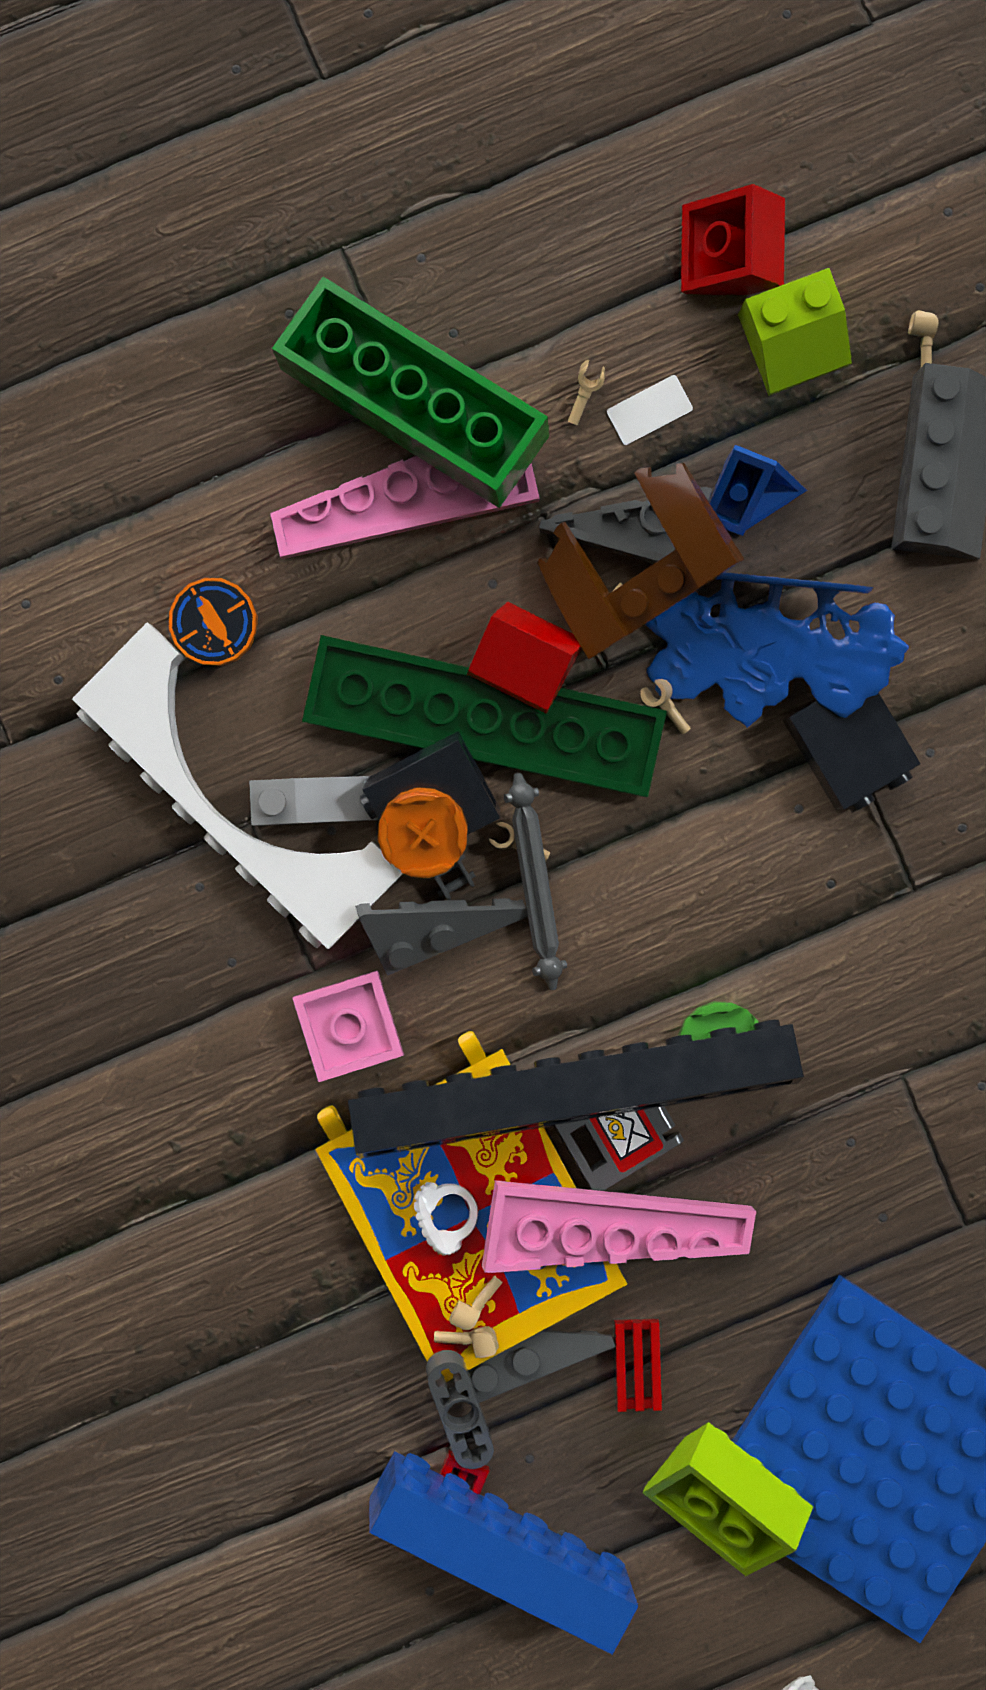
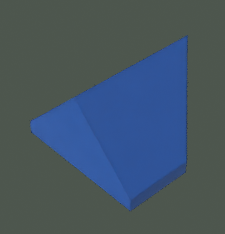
M735 445L725 461L709 503L726 530L743 536L747 529L808 490L777 461Z

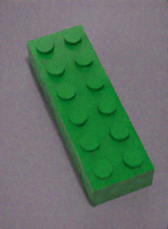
M325 277L321 278L272 347L279 367L283 372L498 508L502 506L549 438L548 416Z

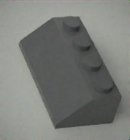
M925 363L916 372L912 380L892 549L979 560L986 516V377L970 368Z

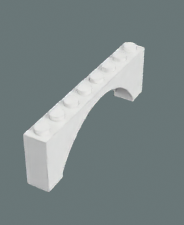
M147 622L72 698L81 708L76 714L93 731L96 732L101 727L113 739L108 745L121 759L128 763L133 758L144 769L140 777L154 791L160 794L164 789L176 800L172 805L176 813L190 825L196 820L208 832L203 837L205 841L220 855L223 856L228 851L240 863L235 869L248 883L255 886L260 882L271 893L267 901L282 916L286 918L291 913L303 924L299 932L308 942L316 948L323 944L327 949H330L359 920L355 906L363 903H370V906H372L404 873L384 858L381 848L373 841L363 850L344 853L316 854L297 852L273 846L256 839L234 826L221 815L204 796L193 779L184 759L178 738L175 717V687L178 666L186 657L155 627Z

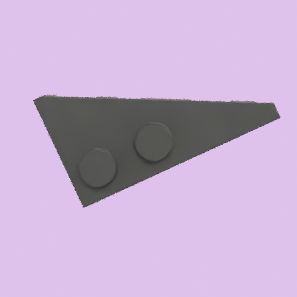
M700 488L709 502L712 488ZM633 500L600 506L601 510L574 515L572 512L558 514L551 519H541L539 525L540 533L557 537L553 532L559 524L566 522L580 544L651 564L656 563L675 550L649 500L644 502Z
M509 898L492 899V906L468 907L465 900L430 901L425 904L399 902L398 909L372 910L370 903L355 906L358 917L387 976L528 917L523 900L516 901Z
M546 1328L473 1367L468 1372L480 1403L616 1346L612 1335L600 1334L597 1331L580 1330V1333L552 1331V1328Z

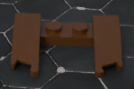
M685 463L676 464V474L652 477L651 467L641 468L634 472L654 512L673 543L674 551L610 593L566 522H562L553 532L560 539L549 559L541 557L537 562L559 609L588 659L601 654L745 560Z

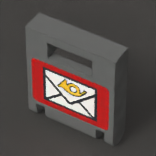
M665 1107L554 1125L555 1130L589 1189L597 1191L606 1190L684 1141L680 1132H675L666 1138L663 1137V1133L675 1126ZM583 1125L587 1128L604 1160H600L590 1167L570 1134Z

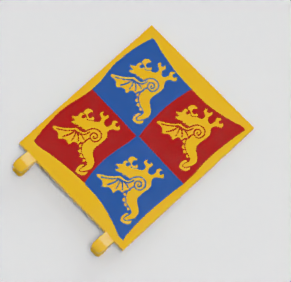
M468 1031L459 1037V1045L471 1066L458 1073L470 1072L474 1079L491 1076L490 1069L511 1065L503 1049L487 1057L473 1031ZM446 1079L435 1085L447 1083ZM333 1105L328 1106L317 1115V1119L330 1141L315 1150L427 1362L432 1355L439 1351L452 1350L464 1358L467 1369L470 1370L628 1285L618 1265L610 1264L608 1261L584 1263V1266L566 1267L565 1264L541 1266V1269L484 1272L482 1260L495 1180L576 1188L544 1127L360 1159L355 1152L352 1129L346 1130L336 1107ZM426 1182H433L437 1186L447 1183L460 1185L467 1189L476 1200L478 1206L477 1224L472 1233L463 1239L461 1248L457 1252L455 1251L454 1254L440 1255L438 1252H435L433 1246H429L426 1238L423 1237L422 1228L418 1225L419 1221L416 1219L417 1212L414 1209V1202L416 1200L414 1198L418 1190L421 1191L420 1187L422 1185L425 1186ZM449 1194L439 1200L431 1213V1219L437 1230L455 1231L462 1228L467 1222L469 1207L461 1196ZM494 1275L503 1282L484 1305L485 1307L481 1310L479 1319L472 1329L463 1330L450 1323V1315L458 1300L472 1306L474 1299ZM489 1326L496 1333L499 1348L493 1356L476 1358L472 1344L434 1342L435 1331L463 1333L470 1332L479 1327ZM449 1368L441 1371L446 1382L453 1379V1374Z

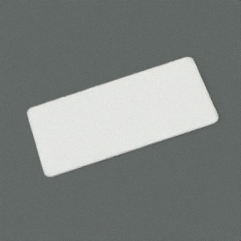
M672 375L609 408L607 414L623 444L628 445L691 412L693 407L677 376Z

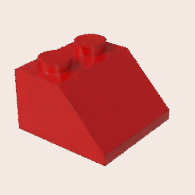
M751 184L682 205V293L751 295L784 285L785 197Z

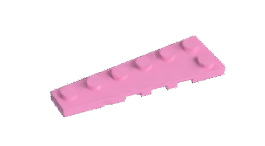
M415 456L405 461L400 460L388 465L386 469L364 478L361 476L341 484L337 489L324 491L270 514L281 559H286L539 502V494L532 463L528 466L502 506L498 508Z
M495 1180L482 1268L484 1272L496 1273L541 1269V1266L565 1264L566 1267L584 1266V1263L602 1261L618 1264L627 1263L629 1259L652 1258L653 1261L673 1260L679 1257L700 1258L749 1254L756 1210L748 1205Z

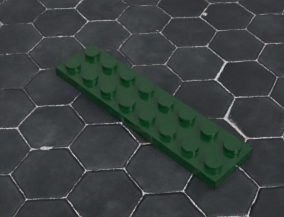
M324 635L320 636L302 718L303 723L422 749L459 731L476 761L645 798L649 795L666 718V710L560 688L547 714L467 675L469 667Z

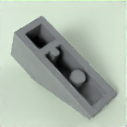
M370 776L251 780L249 785L252 826L372 820L365 811L360 796L364 794L362 790L364 781Z

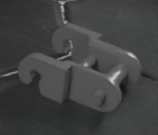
M464 854L446 872L448 873L459 866L463 873L462 876L444 885L440 878L446 873L434 876L441 888L437 891L439 897L445 895L447 900H451L449 893L467 883L471 887L475 886L472 878L476 877L473 871L468 873L461 860L466 858Z

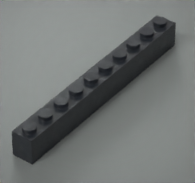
M767 1020L754 1024L753 1031L736 1033L735 1027L721 1028L709 1032L710 1038L693 1041L692 1035H680L666 1039V1046L649 1048L647 1042L633 1043L623 1046L622 1053L605 1056L604 1050H592L578 1054L579 1061L561 1063L559 1057L546 1058L535 1061V1068L517 1071L516 1065L499 1066L490 1069L491 1076L474 1079L470 1072L458 1073L447 1076V1083L429 1086L428 1080L412 1081L402 1084L403 1091L386 1094L384 1088L365 1089L358 1092L357 1099L348 1100L355 1152L360 1159L798 1084L803 1079L804 1074L793 1024L780 1026L779 1020Z

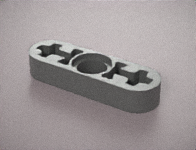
M439 1351L429 1358L426 1364V1374L430 1391L457 1463L464 1468L477 1469L483 1467L491 1460L494 1448L490 1431L464 1358L455 1351ZM448 1368L453 1374L455 1387L450 1389L447 1387L445 1377L441 1374L442 1370ZM466 1402L472 1406L471 1411L463 1417H453L448 1414L449 1408L455 1403ZM471 1430L475 1443L478 1445V1448L470 1450V1447L467 1445L464 1434Z

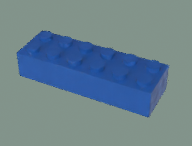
M394 1451L369 1498V1533L613 1655L638 1608L625 1564L619 1558L608 1552H602L599 1555L587 1549L586 1544L571 1533L564 1532L561 1536L549 1530L547 1524L539 1517L531 1513H524L522 1516L508 1509V1504L494 1494L486 1493L485 1496L473 1492L469 1489V1484L462 1478L451 1473H447L444 1477L431 1470L430 1465L417 1455L408 1453L405 1457Z

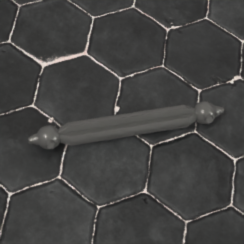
M521 773L514 774L513 785L509 789L508 794H504L505 803L510 802L516 807L512 822L533 949L541 958L537 963V967L532 968L534 976L539 975L545 980L550 990L557 989L558 978L561 976L563 969L567 968V962L555 956L559 941L539 819L531 806L534 797L539 796V790L527 784Z

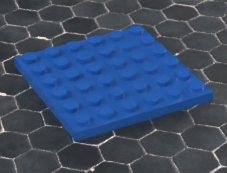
M839 1274L732 1441L747 1454L757 1458L767 1470L783 1483L793 1487L799 1496L813 1506L797 1550L786 1557L918 1643H921L986 1543V1369Z

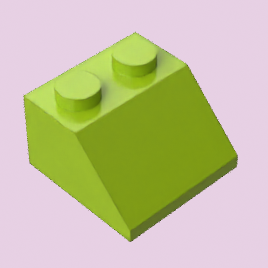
M830 268L745 299L738 316L768 396L852 364L845 308Z

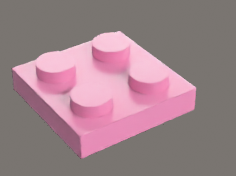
M378 970L292 998L318 1082L404 1056Z

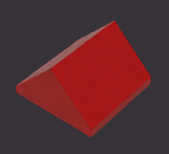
M506 602L491 616L467 675L547 714L579 656L582 647L573 633L510 602Z

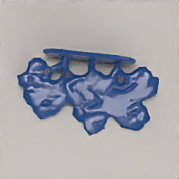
M726 572L716 578V580H722L721 590L710 598L694 592L645 624L656 635L667 642V648L659 651L651 665L647 668L646 673L649 679L654 683L657 679L667 680L672 686V696L670 699H695L701 691L717 683L723 689L724 709L747 728L762 715V710L766 705L775 706L788 696L789 681L794 678H803L820 705L838 716L846 718L862 707L866 698L877 695L882 688L888 685L890 667L901 664L904 661L906 651L909 649V646L895 635V615L886 604L875 602L863 606L856 614L849 615L840 609L833 600L839 592L867 594L872 591L873 587ZM734 581L769 585L768 601L747 609L738 608L732 591ZM783 586L813 589L817 594L818 609L803 620H791L784 617L779 610ZM721 604L719 616L713 618L710 615L713 605ZM827 614H831V621L837 622L839 619L845 633L843 639H835L826 628ZM819 618L820 627L810 630L809 625L812 620ZM849 620L859 623L858 632L852 631L849 626ZM655 685V690L661 696L660 688Z

